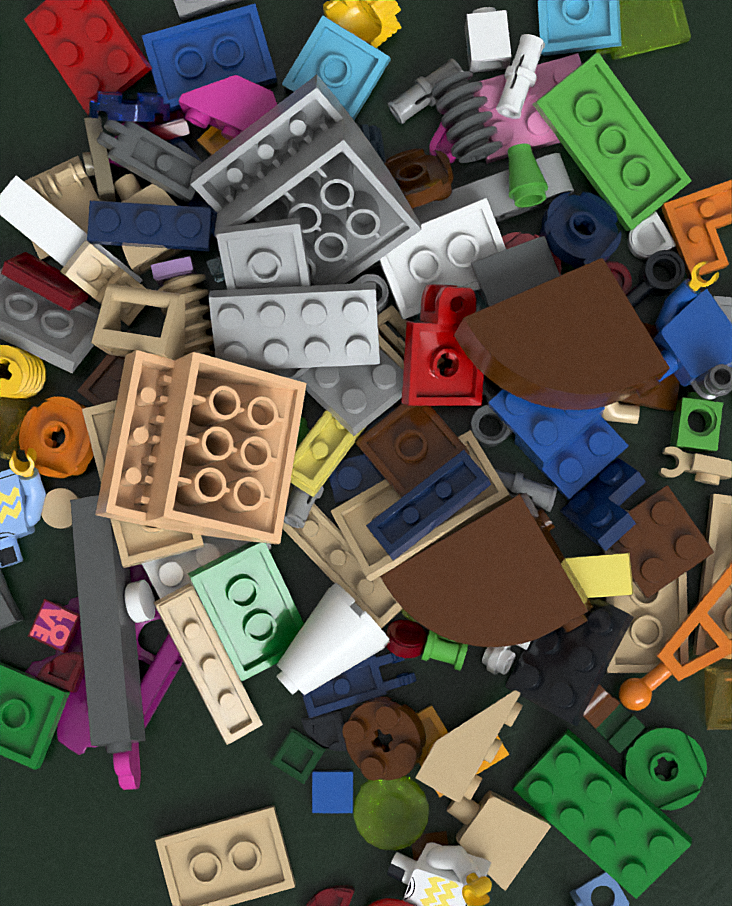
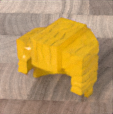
M330 0L323 4L324 14L329 20L375 48H378L388 37L395 34L397 29L402 28L395 16L401 11L395 0Z

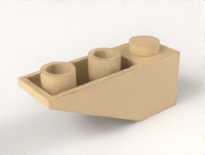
M514 690L438 739L415 778L457 803L461 802L463 796L471 800L482 780L480 776L476 775L483 760L491 763L502 745V741L496 738L504 723L511 727L523 705L516 702L521 693Z

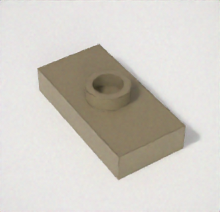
M100 116L84 118L90 149L89 152H82L86 175H95L99 201L116 202L107 149L97 142L100 132H103Z

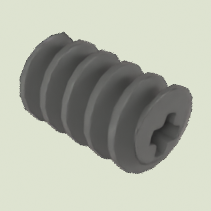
M471 71L450 75L435 83L431 89L432 96L439 100L436 104L437 111L440 114H444L441 118L442 126L449 129L446 133L447 141L454 144L451 148L452 156L458 158L460 163L481 160L495 153L503 146L500 141L489 142L488 138L496 134L498 130L495 126L484 127V123L490 120L493 115L490 111L479 112V108L484 106L488 100L485 96L474 97V94L481 90L483 85L479 81L469 82V79L473 76Z

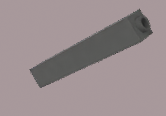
M99 495L70 500L91 746H106L107 753L132 751L131 743L146 741L135 621L128 614L124 597L125 588L128 583H131L130 567L123 568L111 519L95 515Z

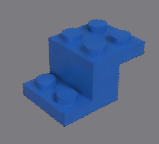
M504 389L488 402V406L516 435L514 443L568 501L629 446L602 418L605 410L604 406L585 410L549 408L526 401Z

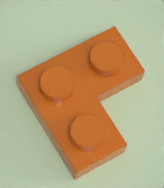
M732 180L662 205V212L672 238L676 243L678 254L684 262L688 279H692V269L702 261L708 262L700 268V276L723 269L729 265L716 229L732 224Z

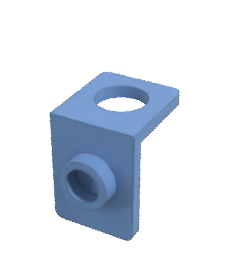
M605 871L569 892L576 903L575 906H594L591 902L592 891L598 886H607L614 893V901L611 906H629V901L619 884Z

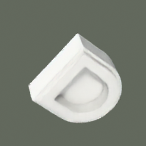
M656 211L631 230L627 238V244L631 253L642 260H647L657 251L671 250L676 246Z

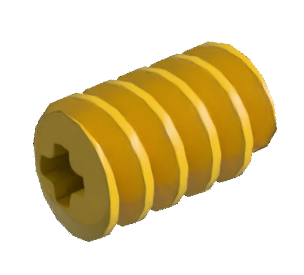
M0 345V397L27 399L35 396L43 388L46 381V368L43 360L21 348Z

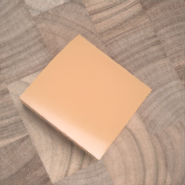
M139 350L129 353L125 356L95 515L179 532L280 544L307 383L197 352L189 353L177 360Z

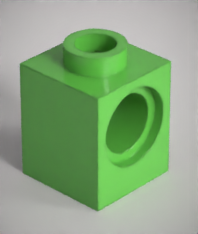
M689 392L687 398L683 397L677 400L676 411H674L670 447L705 454L716 452L718 450L723 403L702 398L696 392ZM690 412H697L703 416L705 428L701 433L695 432L689 427L688 416Z

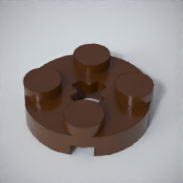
M423 148L411 149L395 154L384 162L412 210L415 207L432 201L445 200L452 194L453 171L448 156L442 151L435 150L436 156L425 155Z
M384 696L367 700L355 709L342 730L351 759L361 769L364 777L373 781L379 779L394 780L407 775L422 758V748L426 744L425 729L416 712L406 704L401 706L396 702L390 701L392 698ZM379 729L384 735L390 733L393 740L389 743V747L382 745L378 740Z

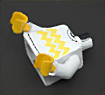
M433 842L427 843L418 861L396 852L387 872L388 876L408 885L403 901L414 906H484L490 902V897L487 893L491 891L492 883L486 876L491 862L468 854L459 845L442 846Z

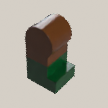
M600 684L598 685L583 717L614 750L621 753L645 726L615 697L611 696Z

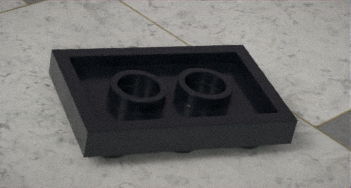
M597 597L588 598L593 608L585 613L588 621L567 633L563 626L551 633L532 640L527 650L524 649L505 685L507 689L520 692V696L575 726H578L634 618L629 613Z

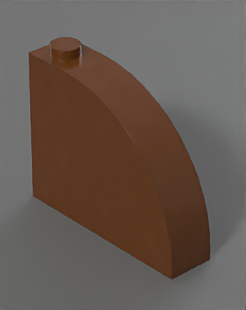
M603 257L464 317L454 334L468 358L490 380L519 398L549 408L585 410L607 406L636 393L639 398H642L661 386L659 380L670 369Z
M527 493L519 494L380 576L393 598L417 622L442 637L472 646L507 647L523 644L551 633L563 626L567 633L588 621L585 613L593 608Z

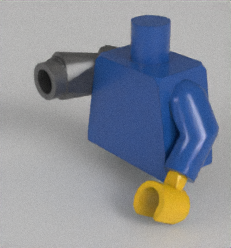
M702 261L692 269V279H685L665 299L655 322L658 334L654 337L653 341L670 367L659 382L674 374L682 386L692 385L700 397L710 400L732 391V323L708 289L703 292L699 289L700 287L713 284L719 278V272H717L709 281L703 280L699 275V270L708 261Z

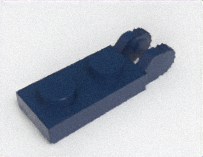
M391 652L377 657L374 654L306 695L302 693L308 716L312 718L386 695L388 690L417 681L415 673L404 672L396 675L394 678L383 681L379 666L404 661L405 658L396 656Z

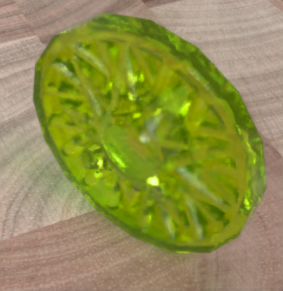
M406 776L394 780H369L361 787L355 799L353 817L357 830L368 843L379 849L396 851L410 846L421 837L428 824L429 806L424 791L414 780Z

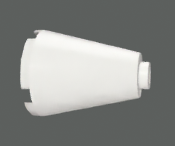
M335 583L328 588L277 663V666L282 671L276 677L292 695L297 690L306 695L384 649L390 641L369 614L363 611L340 585Z

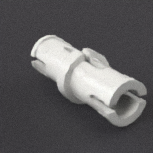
M524 34L520 37V43L513 63L506 68L504 74L506 83L500 101L496 106L497 112L502 116L511 119L521 117V111L528 90L535 85L537 79L535 70L542 50L545 47L544 41L537 36Z

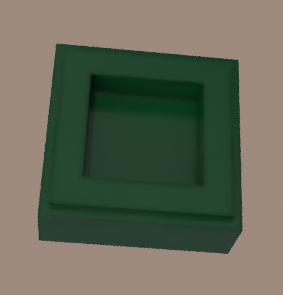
M291 727L270 763L302 784H305L326 748Z

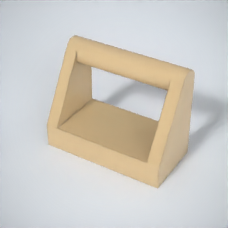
M108 284L91 343L109 355L125 357L129 353L139 350L177 360L183 357L185 351V296L178 293ZM121 302L168 308L161 338L121 332Z

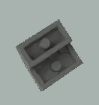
M545 236L471 263L487 307L560 276Z

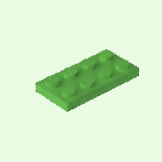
M599 53L592 55L532 104L602 199L615 211L619 222L626 231L633 230L692 181Z

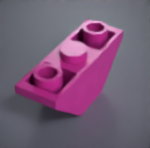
M238 75L183 93L179 99L181 109L186 114V120L201 128L206 129L209 124L222 130L221 135L229 141L277 105L273 91Z

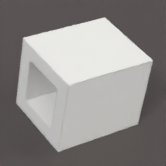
M483 7L474 10L473 14H467L465 37L469 71L475 73L505 70L511 60L506 10L496 11L493 7Z

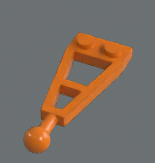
M732 561L657 652L656 656L661 663L641 679L630 678L623 682L619 689V698L626 708L634 711L646 708L651 701L652 691L671 675L677 681H681L732 654V638L729 639L708 615V611L732 584ZM699 624L717 646L681 665L673 654Z

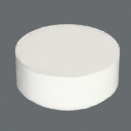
M145 580L128 583L125 588L124 597L129 616L136 623L152 620L155 616V605L153 603L155 600L149 584Z

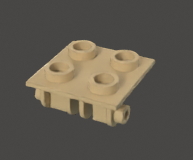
M79 156L24 181L87 233L90 201H99V198L89 177L86 175ZM32 242L40 260L50 256Z

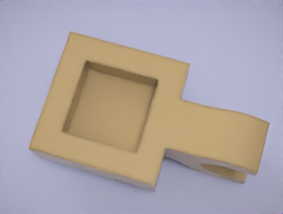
M666 447L662 450V454L671 455L676 460V466L673 470L667 468H660L658 470V474L662 477L673 478L685 471L696 474L695 481L710 485H719L720 480L732 478V461L697 453H686L677 447Z

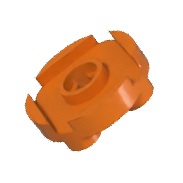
M57 396L45 399L47 402L42 403L39 407L34 406L25 415L19 431L20 449L25 451L26 458L28 448H33L36 451L37 458L34 467L38 469L41 475L53 478H66L71 475L78 476L86 471L88 464L94 456L82 409L87 407L65 397ZM63 428L65 440L56 448L57 442L52 440V435L54 432H60Z

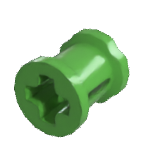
M429 630L421 660L428 661L432 658L452 664L455 670L460 671L468 644L450 640Z

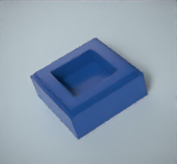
M353 770L312 771V813H353Z

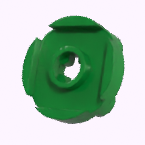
M664 726L647 729L638 734L624 750V778L659 809L675 810L691 803L701 791L699 789L707 773L705 755L699 744L679 729ZM661 757H664L666 761L673 760L675 763V767L670 769L671 777L665 779L662 774L655 775L654 768L658 766L657 760Z

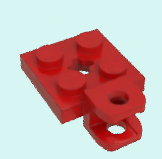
M428 284L422 294L420 321L424 322H406L402 404L408 406L482 405L484 374L468 358L454 336L463 318L476 312V296L473 289L442 284ZM445 354L447 359L452 360V365L445 368L444 374L441 375L440 369L437 368V362Z

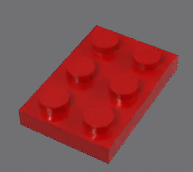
M45 0L24 18L87 115L95 116L153 69L107 0Z

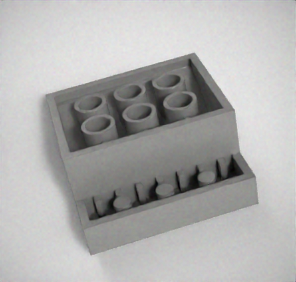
M318 75L307 81L192 170L190 185L217 212L214 235L216 238L217 228L300 217L312 286L347 283L422 230L421 224L404 194L371 143Z

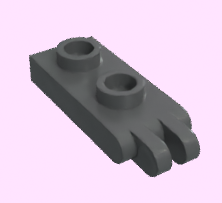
M107 119L104 128L117 136L115 139L104 132H100L97 142L110 150L107 156L112 161L188 204L196 192L190 185L192 170L202 162L132 121L126 120L124 125L113 119Z

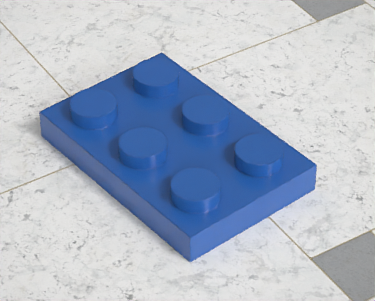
M256 4L142 35L148 60L153 68L151 70L164 113L181 109L179 99L183 93L234 75H238L260 86L278 82Z

